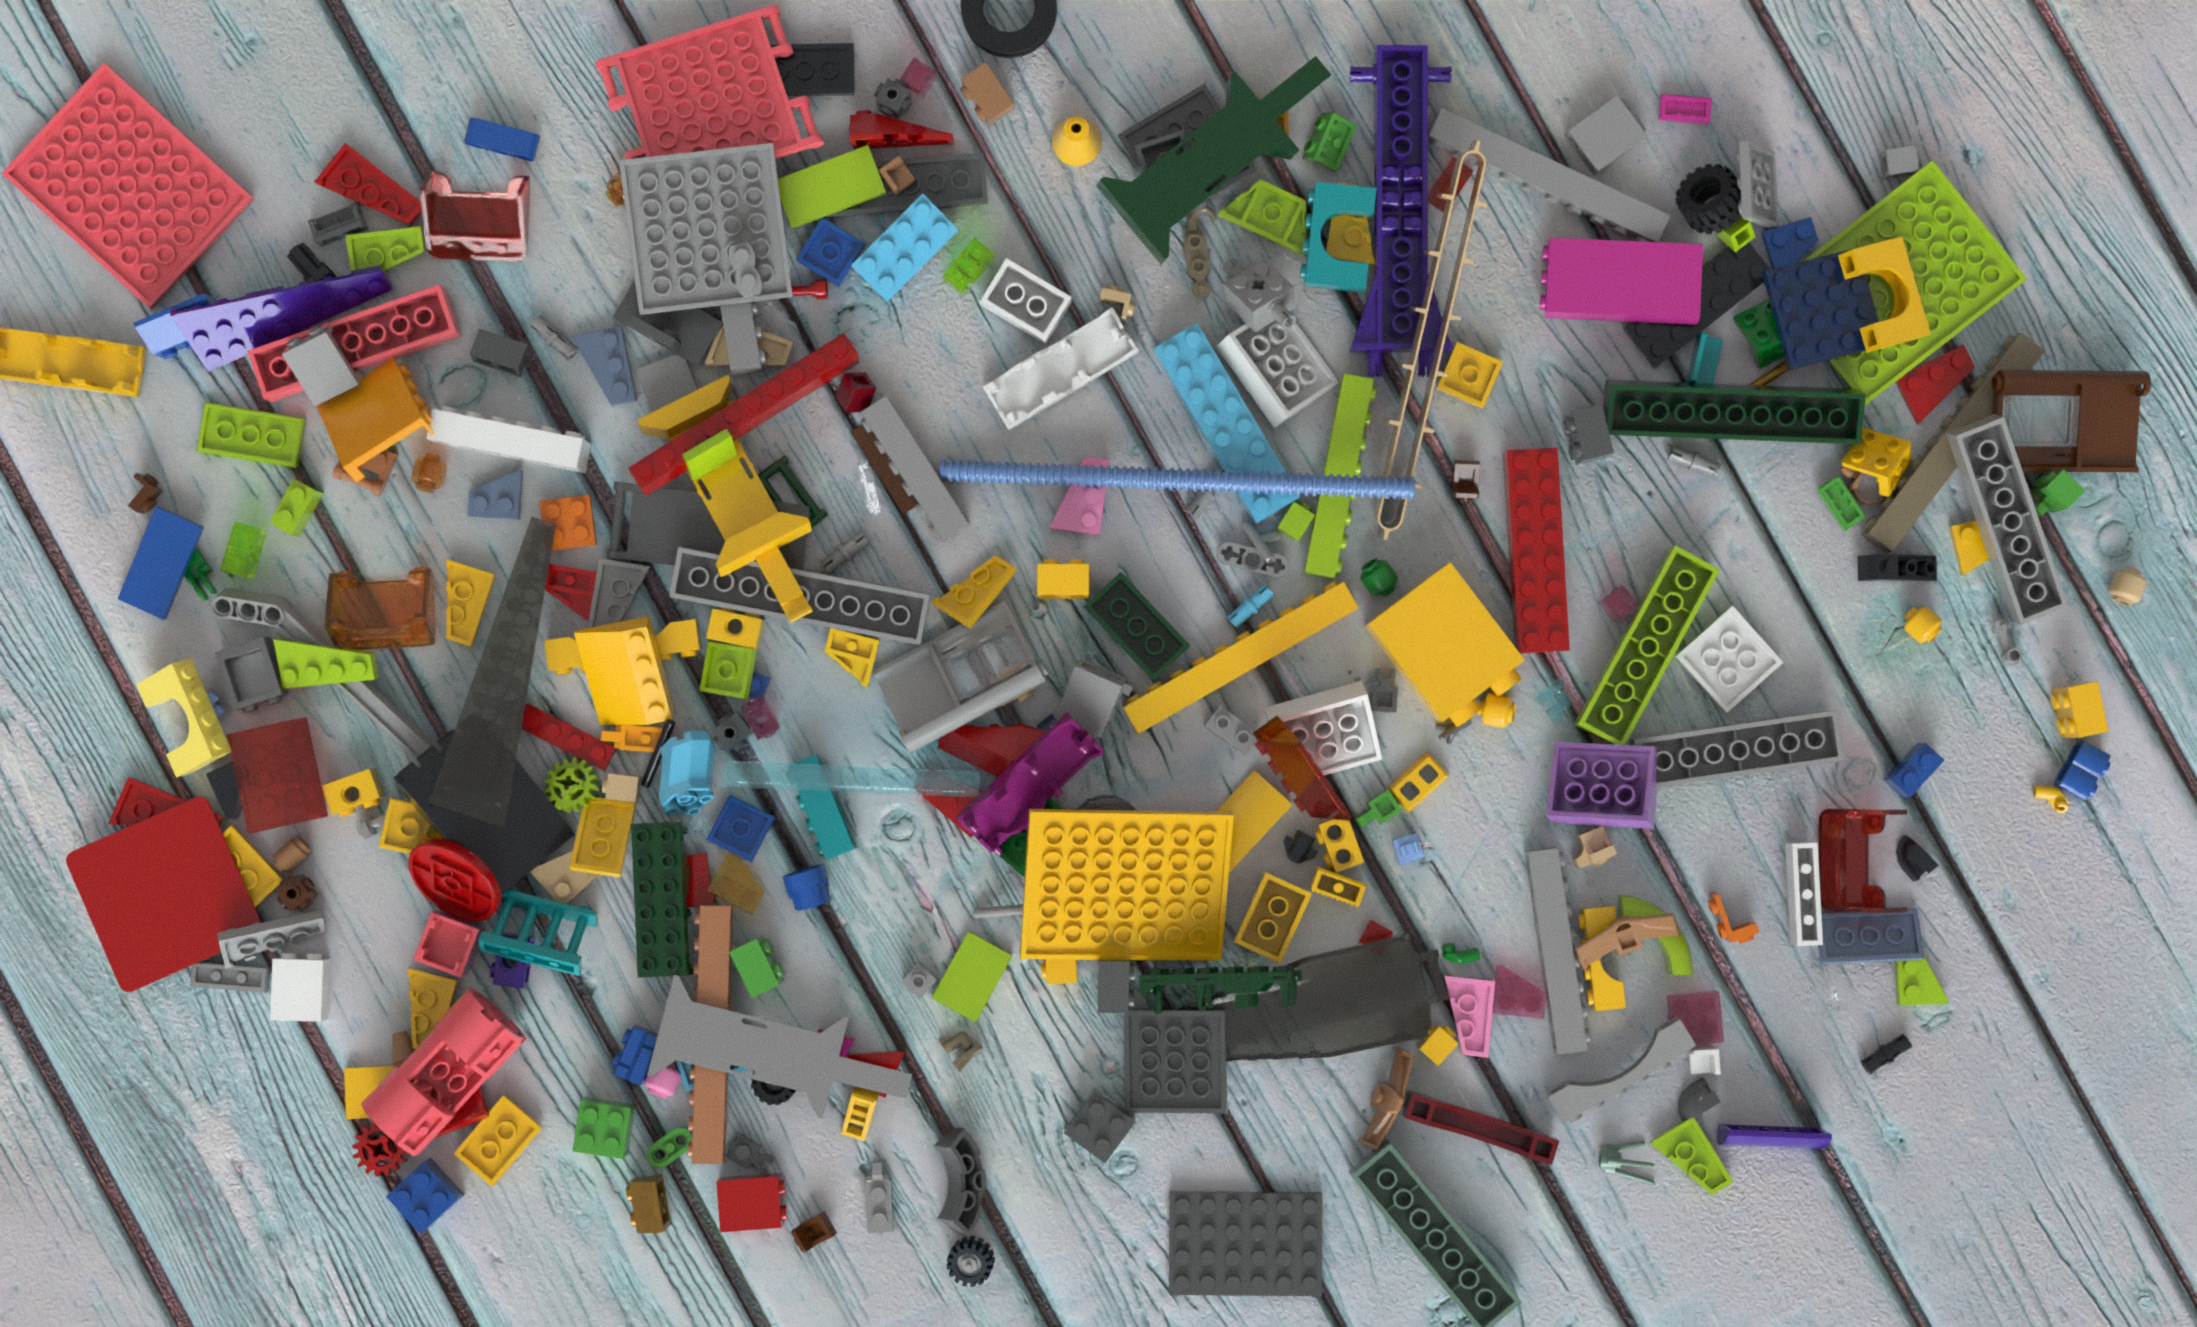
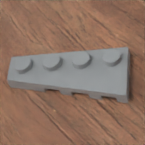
M318 910L307 911L290 917H281L268 922L254 923L241 928L227 929L223 932H218L217 936L225 969L233 967L234 962L244 958L247 962L257 958L256 953L267 949L270 952L281 949L286 942L290 941L295 944L326 931L322 912Z

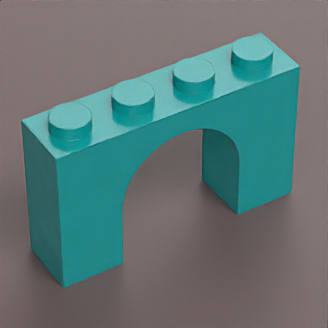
M1315 182L1314 189L1309 188L1308 204H1312L1311 214H1306L1305 229H1310L1309 239H1304L1302 254H1307L1306 264H1301L1300 279H1304L1305 287L1364 293L1369 264L1341 261L1330 256L1321 243V229L1329 219L1339 215L1372 218L1377 188Z

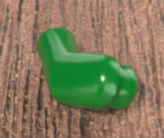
M1454 943L1442 945V956L1445 960L1464 964L1480 959V952L1477 948L1456 951Z

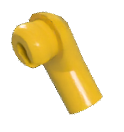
M2034 786V798L2047 799L2057 813H2065L2069 809V802L2059 788Z

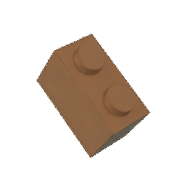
M986 62L961 78L963 87L960 88V91L967 101L972 99L977 106L974 111L981 122L986 120L990 126L1014 110V103Z

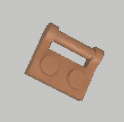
M384 450L360 465L362 468L379 474L376 481L365 477L356 483L342 467L340 460L333 470L332 477L338 480L345 479L372 490V493L377 496H381L398 455Z

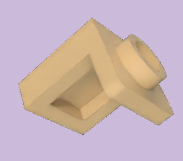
M1109 285L1107 289L1102 288L1100 302L1123 306L1121 321L1126 322L1127 316L1132 317L1135 302L1131 301L1132 294L1124 293L1122 288Z

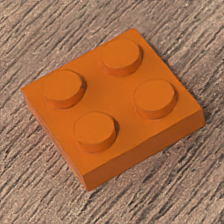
M591 495L539 501L545 551L597 545Z

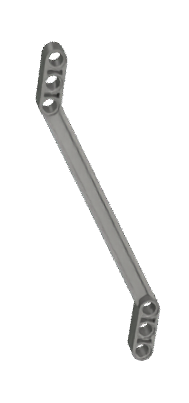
M227 588L211 602V610L218 617L274 626L289 641L308 642V644L331 646L291 608L290 602L284 597ZM222 599L227 600L230 607L226 606ZM247 603L253 605L255 611L251 610L248 607ZM272 607L278 609L280 615L274 613ZM368 680L335 684L415 761H417L416 758L432 745L439 752L441 751Z

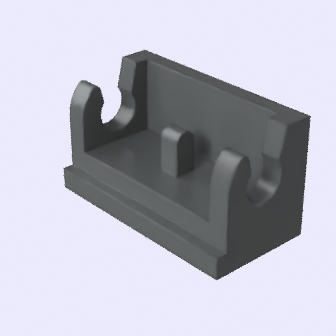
M359 203L350 204L351 206L317 219L308 220L315 243L323 247L346 238L345 235L358 234L368 230L369 228Z
M479 329L470 351V356L475 363L521 377L529 352H527L528 344Z

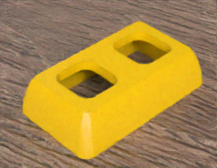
M1425 752L1397 777L1387 789L1390 790L1397 803L1409 813L1443 783L1449 774L1429 752ZM1426 764H1430L1438 773V776L1431 783H1426L1419 775V771ZM1408 781H1411L1419 790V794L1411 801L1407 800L1400 792V788Z

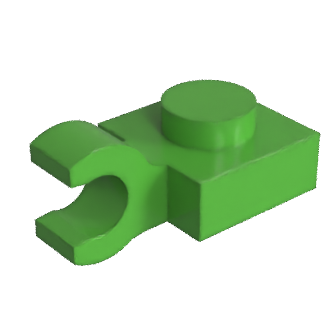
M1387 789L1368 801L1366 804L1370 810L1358 816L1355 820L1360 828L1377 819L1379 824H1383L1400 813L1402 809L1390 790Z

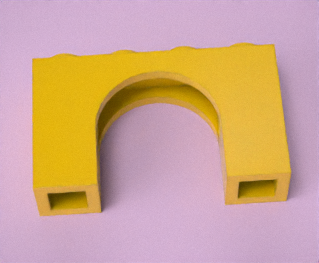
M1902 236L1855 248L1838 255L1845 280L1865 274H1876L1887 281L1894 294V308L1890 317L1887 320L1860 328L1866 353L1916 340L1931 334Z

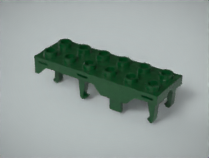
M683 821L631 824L638 978L674 975L688 976L693 974V968L689 960L687 918L692 916V912L690 909H687L686 901L689 891L690 865H688V855L684 848V834H687L688 827L683 826Z
M1294 965L1274 966L1273 971H1269V966L1248 967V971H1244V967L1222 968L1223 972H1219V967L1197 968V973H1194V968L1172 969V973H1169V968L1150 969L1148 974L1140 975V996H1147L1148 993L1156 994V1010H1154V1013L1161 1014L1163 1012V988L1166 985L1195 984L1198 1008L1205 1010L1207 1007L1209 1009L1215 1007V1004H1212L1214 985L1216 984L1225 994H1235V1009H1250L1259 1007L1258 992H1267L1276 982H1279L1283 1004H1280V1007L1287 1008L1288 1006L1293 1007L1296 1005L1297 981H1302V970H1294ZM1204 997H1206V1005H1207V1006H1204V1005H1203V1003H1204Z

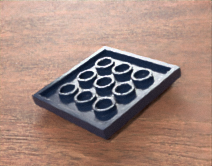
M1849 250L1762 272L1788 370L1866 351L1860 328L1879 321L1866 274L1846 280L1844 278L1838 255Z

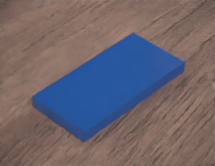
M156 506L118 600L163 620L167 619L204 526Z

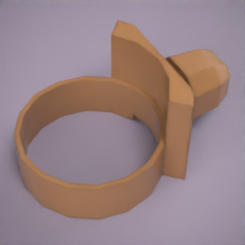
M1844 466L1840 468L1841 473L1847 479L1852 478L1846 487L1848 490H1852L1854 497L1859 502L1865 505H1873L1887 497L1883 496L1874 503L1862 500L1856 488H1858V481L1863 472Z

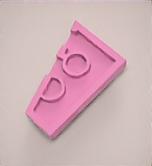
M1084 457L1080 467L1083 465H1087V467L1095 465V468H1098L1099 465H1103V468H1106V466H1109L1110 460ZM1071 484L1049 529L1099 536L1106 492L1105 485L1102 488H1098L1095 485L1093 488L1090 485L1082 487L1079 484L1078 487H1074V484Z
M1444 975L1462 1054L1488 1058L1495 981Z

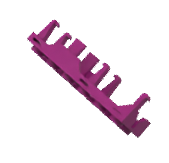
M1066 712L956 816V819L991 853L994 851L997 855H1000L1002 848L999 846L1009 836L1020 833L1023 829H1028L1029 809H1043L1047 800L1053 795L1057 798L1062 797L1063 791L1061 787L1091 759L1101 756L1105 751Z

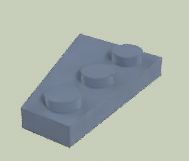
M621 326L571 336L612 406L637 401L623 328Z

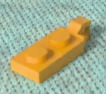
M616 725L615 731H602L601 741L614 742V748H619V750L653 752L663 727Z

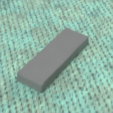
M201 961L192 965L190 987L267 993L270 967L234 964L233 967L225 969L224 963Z

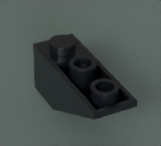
M1933 555L1858 556V581H1937V559Z

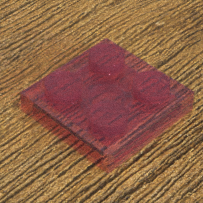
M1719 991L1667 995L1669 1020L1678 1016L1696 1045L1724 1042Z

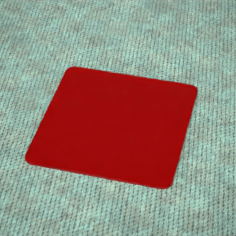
M195 797L70 852L66 858L69 871L117 982L125 992H133L221 953L217 936L218 932L231 928L236 929L250 926L254 923H262L212 807L204 797Z

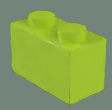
M293 478L269 523L292 536L300 537L324 493Z

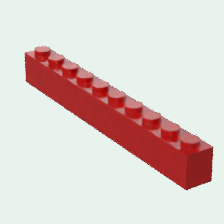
M842 333L630 466L628 469L631 476L645 497L688 470L682 456L683 453L724 429L728 430L734 442L858 364V352L847 336Z

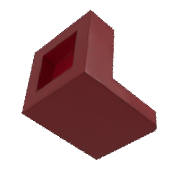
M866 372L844 373L836 399L846 413L861 412L871 405L876 386Z

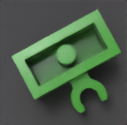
M2064 469L2056 472L2052 470L2047 475L2045 473L2041 474L2033 482L2035 487L2030 491L2038 500L2034 505L2038 516H2043L2047 511L2054 513L2068 509L2085 492Z

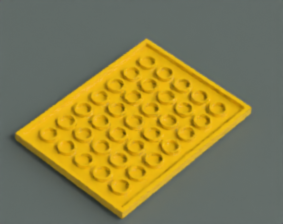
M1029 809L1020 959L1222 961L1233 813Z

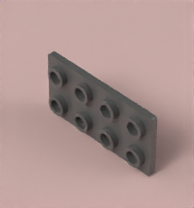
M635 280L613 315L617 321L696 366L700 365L723 326L720 320L699 308L639 315Z

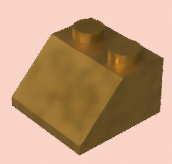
M663 1174L632 1179L629 1182V1186L626 1187L627 1199L629 1202L632 1201L633 1211L630 1212L632 1227H636L637 1233L664 1232L671 1225Z

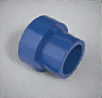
M824 864L807 867L782 876L789 898L792 899L796 910L801 911L829 902L830 895L827 887L829 883Z

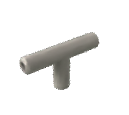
M1250 520L1244 521L1242 523L1243 529L1266 563L1272 562L1275 556L1266 544L1281 539V532L1275 530L1260 535Z

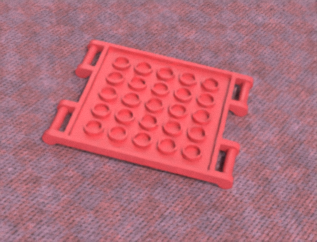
M778 5L761 8L605 57L595 62L609 97V109L616 111L629 105L639 133L642 147L627 151L624 154L625 159L773 143L775 159L808 148H818L824 144L822 136L818 134L809 107L811 105L809 97L800 96L788 100L775 58L788 57L793 54L792 46L787 42L779 18L781 13ZM764 19L770 20L778 43L776 47L771 48L762 22ZM615 66L618 68L626 93L620 96L618 95L610 70ZM793 110H800L809 137L801 139Z

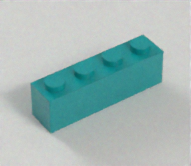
M819 754L789 765L790 771L786 772L791 786L796 785L799 793L796 796V800L800 809H805L809 818L805 819L810 833L815 832L818 840L815 843V847L819 856H824L828 860L855 849V843Z

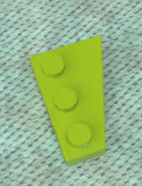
M422 226L345 235L351 271L380 265L385 272L426 252Z
M1694 1117L1681 1121L1649 1141L1650 1144L1711 1195L1734 1182Z

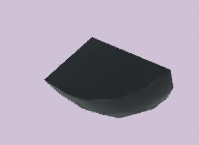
M1903 835L1897 845V862L1913 882L1918 881L1922 874L1926 871L1929 874L1939 865L1914 840Z

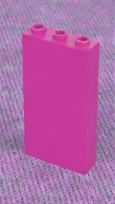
M1549 238L1548 246L1543 245L1542 261H1547L1546 270H1542L1541 285H1546L1545 295L1540 296V310H1544V318L1697 325L1700 320L1703 244Z

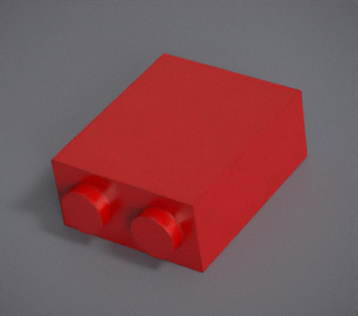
M781 1173L721 1177L716 1181L720 1233L782 1228L784 1221L788 1220L787 1205H783L782 1195H786L785 1179L781 1180Z

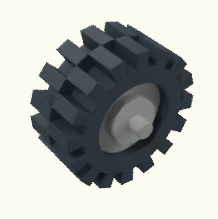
M971 1236L969 1240H967V1237H963L961 1242L958 1240L952 1246L947 1257L948 1263L946 1267L947 1270L950 1269V1277L955 1276L954 1281L957 1284L961 1280L963 1281L962 1286L966 1287L967 1283H970V1287H975L977 1282L981 1285L984 1279L987 1280L989 1278L995 1257H993V1249L989 1250L990 1245L988 1242L985 1245L982 1244L984 1239L979 1238L978 1241H975V1236Z

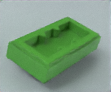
M1839 475L1815 489L1843 531L1848 530L1866 518V515Z

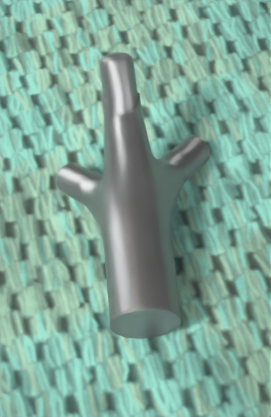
M1469 719L1459 727H1456L1454 723L1448 725L1436 724V729L1444 730L1438 738L1442 740L1448 736L1446 743L1451 744L1454 736L1459 731L1470 726L1472 722Z

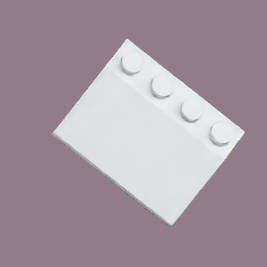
M1275 320L1256 333L1247 324H1244L1227 335L1216 346L1274 429L1339 384V381L1296 322L1292 327L1286 322L1289 329H1284Z
M1362 681L1264 708L1285 786L1382 760L1368 694Z

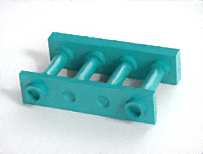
M510 888L501 896V903L503 905L493 932H481L479 938L480 951L579 976L582 969V956H579L577 951L586 925L597 926V911L587 906L577 907L521 893L515 888ZM513 906L527 910L519 935L515 939L503 936ZM537 912L552 916L543 943L540 945L531 944L527 941ZM562 919L577 922L568 949L564 952L552 948Z

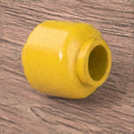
M1922 606L1919 609L1913 607L1904 616V619L1907 620L1904 624V630L1919 643L1926 641L1931 643L1943 630L1941 627L1942 619L1927 606Z
M1489 693L1485 700L1480 699L1479 706L1481 710L1477 714L1482 715V721L1485 725L1505 728L1509 723H1513L1516 703H1513L1510 696L1501 694L1497 697L1495 693Z

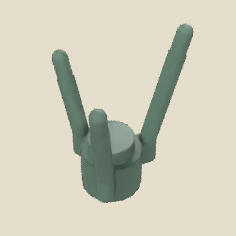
M1645 1141L1619 1145L1607 1144L1606 1149H1600L1599 1169H1605V1173H1614L1643 1183L1655 1184L1654 1180L1617 1169L1621 1168V1165L1653 1168L1655 1166L1654 1163L1622 1159V1154L1617 1152L1618 1150L1645 1146Z

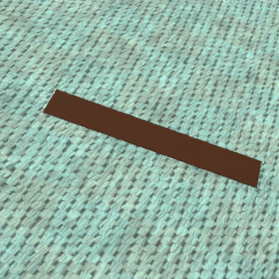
M863 425L851 431V434L902 513L905 514L914 508L917 504L916 500L912 495L909 497L902 487L903 480L899 474L895 476L888 465L890 460L885 453L881 454L874 441L876 438L872 432L868 433Z

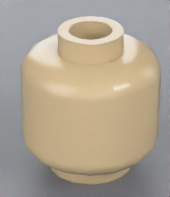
M2126 567L2125 570H2118L2114 573L2108 589L2109 594L2112 596V601L2125 606H2132L2133 603L2141 601L2147 581L2140 575V570Z

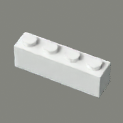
M1785 843L1790 944L1795 946L1823 945L1818 843Z

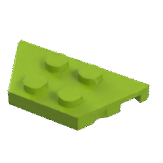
M1260 179L1250 189L1243 192L1232 203L1219 211L1218 217L1305 258L1306 254H1302L1307 233V229H1305L1306 200Z

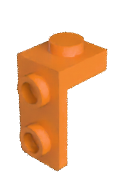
M1709 893L1710 900L1707 901L1711 913L1717 916L1719 924H1716V928L1721 939L1725 938V941L1730 943L1737 940L1739 943L1753 940L1754 934L1760 933L1757 923L1751 921L1731 928L1719 893Z

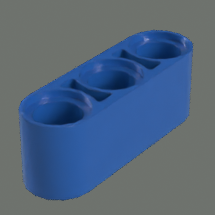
M471 117L463 143L495 153L534 161L540 136L532 132Z

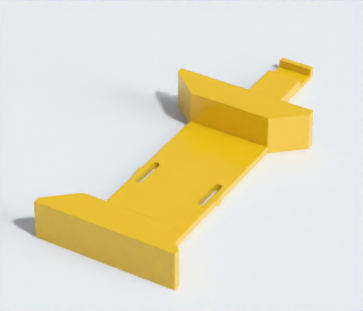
M729 375L638 419L637 422L642 434L672 441L723 409L733 390ZM737 439L733 443L738 456L695 481L690 476L698 495L701 496L725 540L716 562V567L720 577H723L756 560L789 622L792 623L813 611L779 548L811 532V524L807 517L784 512L778 513L758 477L754 465L748 459ZM741 459H744L754 476L752 479L748 477L740 462ZM699 480L703 481L711 496V500H707L698 484Z

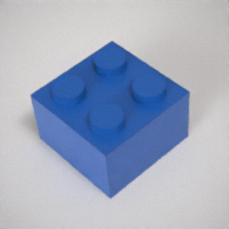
M430 1157L420 1164L386 1197L409 1223L422 1234L465 1194Z

